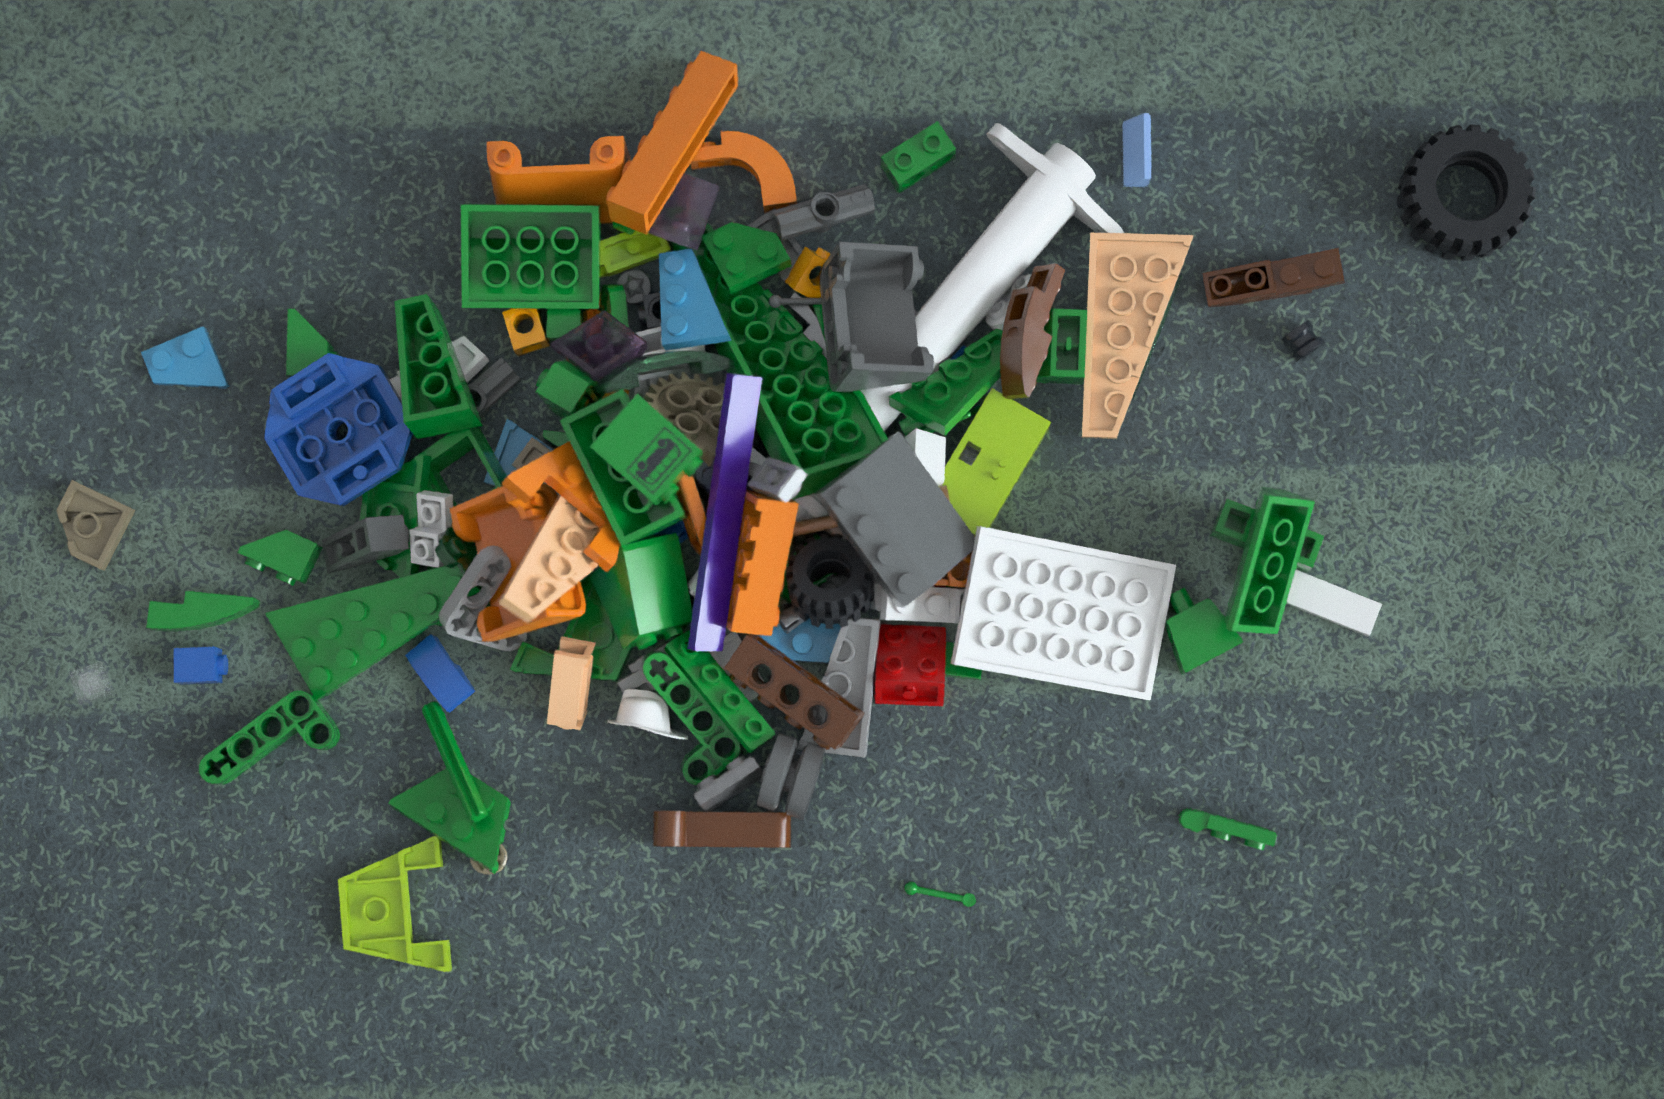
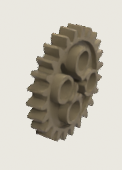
M685 372L681 373L680 379L672 373L669 374L667 381L660 377L656 385H650L644 400L704 453L700 459H703L708 467L711 466L715 459L725 384L713 385L712 377H709L705 382L701 381L699 373H696L693 379H689Z

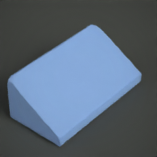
M1149 113L1140 114L1123 122V186L1147 187L1151 180V119Z

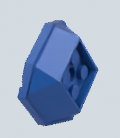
M327 353L271 389L270 408L264 439L298 496L345 506L402 469L413 433L403 422L402 400L381 366ZM346 423L348 434L339 441L336 431L340 425Z

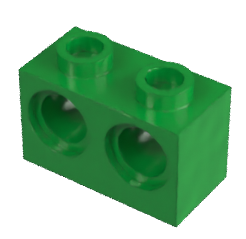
M937 121L881 156V168L898 194L954 160L956 148Z

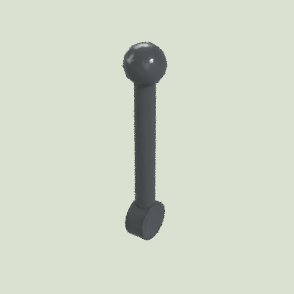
M772 295L768 301L772 308H778L780 305H822L821 298H781L778 295Z

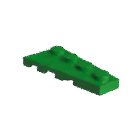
M993 330L966 347L964 354L954 360L947 359L939 365V370L928 376L925 381L914 382L912 387L905 392L900 393L897 391L889 396V406L945 436L1001 377L1000 351L1003 330Z

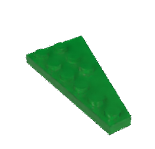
M443 566L274 610L265 614L316 700H320L437 623L441 609L464 575L457 566L454 568ZM478 585L471 588L467 596H475L481 591L482 586Z

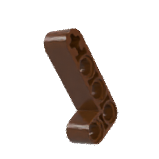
M653 811V846L791 848V817L783 812Z

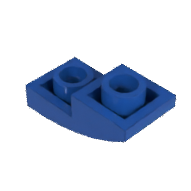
M430 634L405 655L430 692L449 713L475 692L461 667L453 663L436 636Z

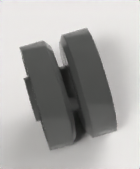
M779 733L772 753L768 755L760 781L762 785L757 806L774 811L779 807L784 792H787L789 794L785 805L786 815L804 820L826 749L809 742L804 746L799 761H795L798 747L797 739Z

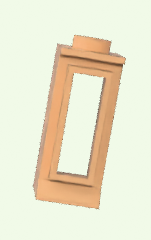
M561 637L559 651L556 650L554 653L547 724L556 725L562 729L581 730L588 711L587 706L593 655L591 654L595 647V642Z

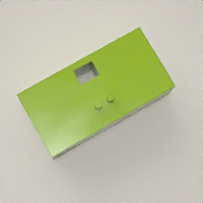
M993 388L990 390L945 466L943 485H947L950 503L974 537L977 526L991 528L1051 425V422L1012 399H1006L1002 393Z

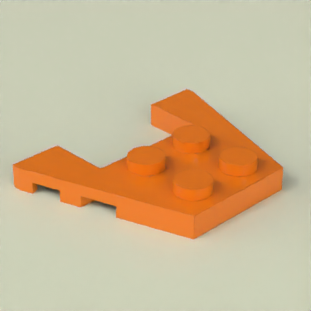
M570 441L512 472L503 480L501 484L525 504L534 496L544 482L547 483L599 527V530L583 550V553L606 572L614 566L620 542Z

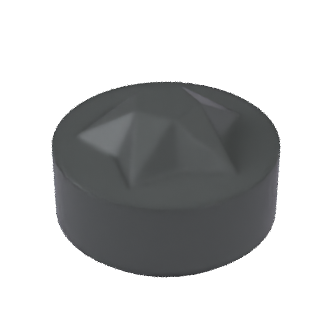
M627 271L621 275L617 284H621L624 287L626 303L629 305H640L644 303L642 295L651 294L650 281L640 271Z

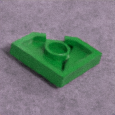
M731 222L701 236L703 244L730 294L736 293L792 266L790 257L780 239L773 232Z

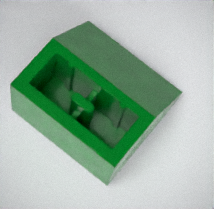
M1053 308L1050 310L1049 320L1043 328L1045 332L1052 336L1048 347V355L1042 363L1036 380L1038 383L1083 384L1085 378L1087 310Z

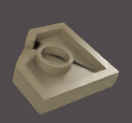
M71 480L56 511L66 533L70 554L105 571L136 510Z

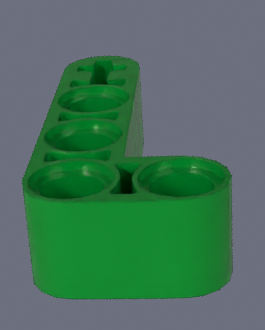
M658 650L649 652L642 660L643 674L700 742V744L686 754L681 762V772L686 781L697 786L709 776L719 774L729 763L738 757L740 742L666 653ZM653 659H656L658 662L666 661L663 668L670 677H672L674 672L678 674L677 677L670 679L663 689L659 685L665 683L659 673L655 672L652 675L649 673L652 669L650 662ZM680 684L687 686L689 695L685 701L677 703L671 700L670 693L674 686ZM699 711H706L711 715L710 724L703 729L694 727L692 722L693 716ZM723 737L730 738L733 742L732 750L726 755L717 754L714 747L717 740ZM694 760H702L706 763V771L700 777H693L688 774L689 764Z
M301 690L293 691L208 753L199 764V773L201 778L208 783L225 785L233 781L297 732L310 747L319 750H329L338 743L340 731L320 701L316 700L313 694ZM301 698H306L309 702L308 712L305 715L298 716L295 711L296 702ZM277 718L281 723V730L278 735L271 737L268 734L267 726L271 720ZM326 725L329 730V737L324 743L319 744L315 739V731L318 727ZM249 739L252 741L253 751L248 757L244 758L240 754L239 747L244 740ZM230 759H233L235 762H237V765L236 763L226 762ZM215 762L226 763L220 769L222 772L221 776L212 774L216 769Z

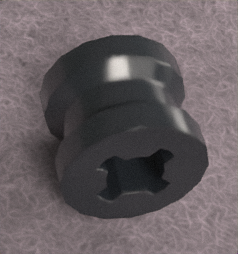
M1310 320L1299 325L1281 339L1284 345L1290 346L1294 351L1293 357L1296 362L1302 360L1325 343L1322 337L1316 336L1312 331L1313 325Z

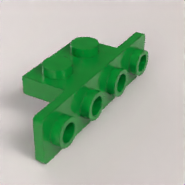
M690 630L667 643L664 647L665 652L747 752L752 753L775 736L774 730L708 651L688 649Z

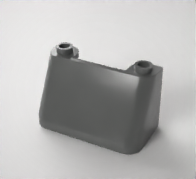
M839 242L824 263L820 274V292L829 383L832 391L852 392L925 381L932 374L934 357L932 354H929L927 347L918 346L912 289L917 281L922 279L924 271L923 261L919 259L918 246Z

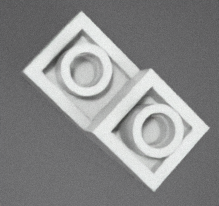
M427 490L417 493L418 527L410 529L411 563L438 568L444 565L437 557L435 547L439 544V539L445 535L446 529L452 526L450 508L453 507L452 494Z

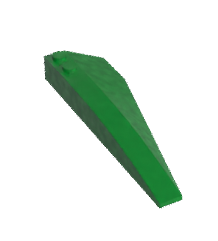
M683 206L661 211L659 217L672 250L679 251L692 248L719 309L724 325L732 341L714 343L727 373L762 377L755 428L771 458L795 465L807 474L802 481L800 491L792 499L795 500L814 494L888 439L860 390L852 392H834L831 390L827 359L822 354L823 349L815 340L810 341L804 335L802 326L783 305H780L778 308H772L769 305V298L773 294L768 289L764 291L758 283H755L736 293L730 294L703 244L702 237L694 231L697 225L701 228L703 235L714 231L699 213ZM688 210L694 221L689 226L673 217Z

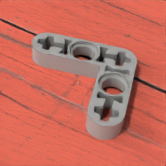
M492 545L482 549L477 554L441 609L439 621L451 636L503 651H514L520 648L522 642L526 641L527 632L494 642H482L480 632L476 631L478 613L486 607L511 568V562L502 548ZM478 585L482 586L478 594L471 597L467 596L471 588Z

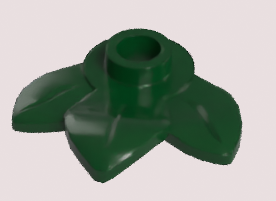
M452 526L446 529L445 535L439 539V544L435 547L439 560L448 568L457 566L463 575L478 554L475 542H466L458 537Z

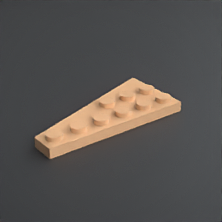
M1090 232L1082 438L1117 439L1194 235Z
M559 494L498 603L525 622H530L599 566L583 553V550L599 530V527Z

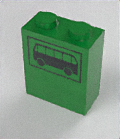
M638 393L590 446L655 505H658L661 501L665 504L669 502L679 490V487L676 485L685 474L688 477L692 476L703 463L700 457L704 452Z

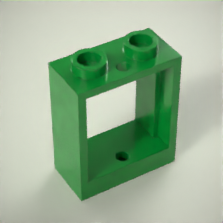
M474 427L450 432L419 454L432 456L428 491L451 494L439 472L473 448L477 451L496 486L494 489L503 486L501 483L507 476L480 428ZM453 498V507H454V506H457V504H456V502H455V500H454V498Z

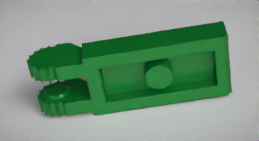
M1187 807L1180 811L1178 815L1179 823H1181L1183 828L1190 829L1193 832L1198 833L1208 828L1211 829L1210 836L1230 841L1231 836L1234 835L1244 838V845L1264 850L1265 845L1275 846L1277 834L1275 831L1198 809H1188Z

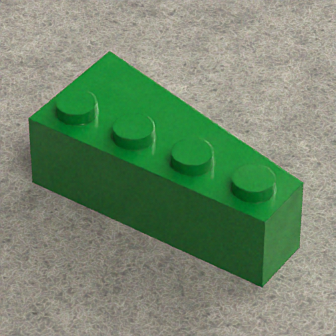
M427 294L396 300L395 314L404 424L417 439L483 426L441 312Z

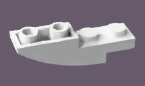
M931 587L904 608L895 606L882 588L880 619L959 623L965 588Z

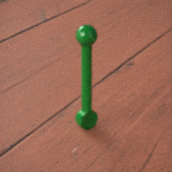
M913 881L907 882L904 886V890L908 895L919 893L959 901L966 907H971L976 902L975 896L971 893L959 895L917 886Z

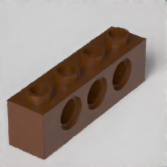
M747 634L724 667L725 670L731 673L729 677L735 684L744 689L750 687L757 692V699L762 704L771 709H774L776 706L786 714L784 718L788 723L798 729L806 728L814 734L812 739L827 750L830 748L836 750L842 747L865 714L861 709L757 634ZM761 664H765L771 669L772 677L769 682L762 681L758 675V669ZM789 684L796 686L799 690L800 697L796 703L791 702L786 697V688ZM816 705H821L827 710L828 717L825 723L818 722L814 718L813 710Z

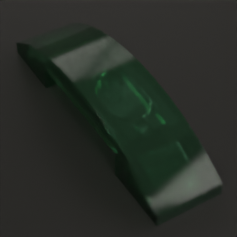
M703 351L657 352L638 357L620 365L604 376L594 387L596 393H611L621 389L626 390L640 387L637 373L689 363L691 374L716 372L735 368L734 361L729 358Z

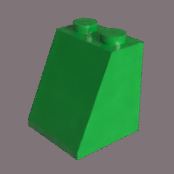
M676 533L620 546L614 566L607 572L599 567L590 576L623 650L635 646L639 650L645 649L661 639H665V642H670L684 633L683 630L692 621L693 613L680 542Z

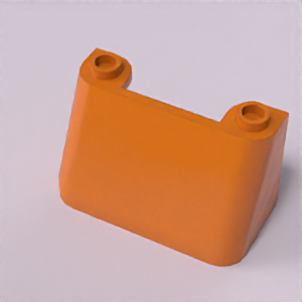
M624 136L599 138L591 146L590 164L522 167L521 152L515 144L508 141L487 142V161L496 204L600 205V224L613 222L610 220L606 196L609 189L613 185L616 186L618 184L626 162L631 160Z
M542 484L526 504L505 486H501L450 508L452 527L458 537L466 542H475L477 553L488 546H498L502 548L511 562L508 574L490 599L491 606L481 609L478 613L477 628L481 634L482 642H494L579 617L585 612L586 603L580 581L528 623L498 603L558 497L555 490L548 484Z

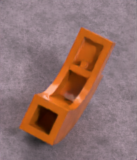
M720 131L722 145H716L715 142H703L690 163L692 170L731 165L749 171L760 184L764 213L774 208L777 210L797 204L794 180L787 163L777 150L756 136L737 131Z

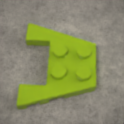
M436 836L430 837L419 844L408 847L388 858L338 879L343 949L436 969L442 972L452 971L449 940L413 943L407 872L410 870L443 867L441 839Z

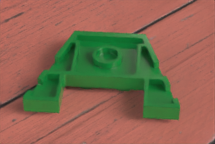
M592 571L580 580L582 590H584L585 612L583 615L571 619L563 637L595 642L596 644L591 654L593 655L591 679L618 682L633 647L623 650L590 579V576L594 573ZM522 642L510 670L522 674L552 676L554 655Z

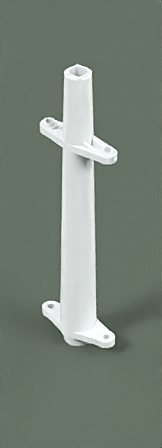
M995 123L987 133L989 140L1028 179L915 315L918 346L927 347L929 354H932L934 357L932 374L938 371L939 365L952 355L1073 215L1096 233H1124L1123 229L1087 194L1086 189L1095 179V174L1090 166L1071 149L1060 143H1054L1045 155L1040 154L999 123ZM912 383L860 390L864 394L883 431L901 413L889 406V396L897 391L900 393L905 392L912 387ZM752 447L750 462L762 465L766 458ZM815 494L794 500L799 503L795 522L829 515ZM839 527L825 530L833 538L835 533L843 534ZM699 569L687 583L690 589L689 594L694 598Z

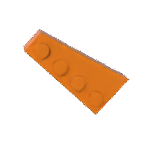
M746 490L726 625L729 631L772 636L773 627H777L780 614L778 602L784 587V573L799 506L798 502L789 499L785 503L755 491Z

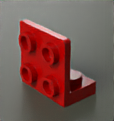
M880 624L876 658L875 704L944 705L945 627Z

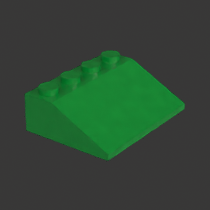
M461 204L462 308L599 309L600 205Z

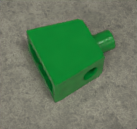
M1185 587L1171 594L1169 602L1176 615L1166 620L1165 629L1182 675L1243 643L1242 638L1236 631H1230L1226 628L1224 615L1210 598L1195 605Z

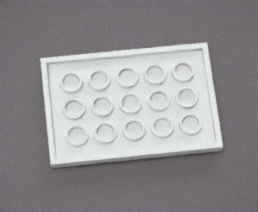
M977 526L951 663L1150 700L1176 565Z

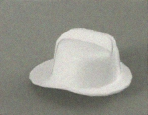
M625 690L616 720L607 721V723L638 727L672 738L688 739L686 734L671 729L667 703L660 695L648 690Z

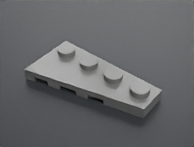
M861 617L856 622L850 619L848 620V626L840 628L822 682L861 709L865 714L842 747L836 750L833 748L826 749L825 753L864 758L867 756L880 619ZM821 705L814 707V718L818 722L825 723L828 717L827 710ZM806 728L797 747L799 750H803L804 746L809 742L817 744L812 739L814 734Z

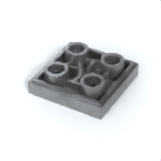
M740 756L726 766L729 770L718 778L715 775H711L697 785L699 791L695 792L694 797L706 812L713 811L761 779L763 770L753 757L746 759L745 756Z

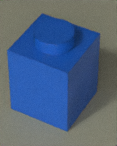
M217 647L173 648L174 683L181 685L223 683V675L228 673L227 655H222V649Z

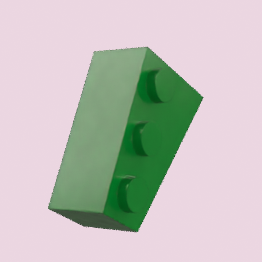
M588 357L554 362L550 370L546 368L541 373L536 383L538 387L536 393L554 414L565 418L601 400L613 381L618 383L622 376Z

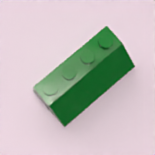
M623 389L560 420L621 546L658 533L688 518L677 494L666 504L661 501L658 505H655L590 447L630 402L627 393Z
M1261 488L1224 619L1228 630L1278 634L1315 501L1283 489Z

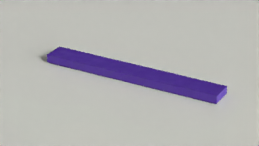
M727 373L688 642V649L693 651H723L762 377L733 373Z

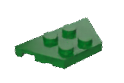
M430 455L415 456L414 460L403 464L399 472L362 495L360 520L369 517L403 515L404 524L409 530V549L394 556L377 560V563L385 570H392L400 578L419 573V564L411 563L410 529L418 527L417 493L424 490L428 491L432 457Z
M447 769L440 771L389 801L388 804L394 810L493 874L498 871L499 863L497 858L500 844H503L504 823L508 819L511 805L510 800L500 792L471 775L487 811V817L476 823H472L468 819Z

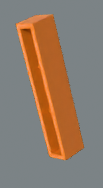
M700 51L694 62L688 63L680 85L673 87L665 109L663 111L660 110L656 114L648 136L644 135L641 138L633 160L626 162L618 184L616 186L613 185L607 193L606 205H608L611 221L647 235L738 86L737 64L704 51Z

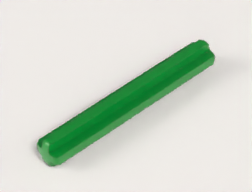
M432 701L422 707V713L465 813L472 823H476L487 817L486 808L442 707L437 701Z

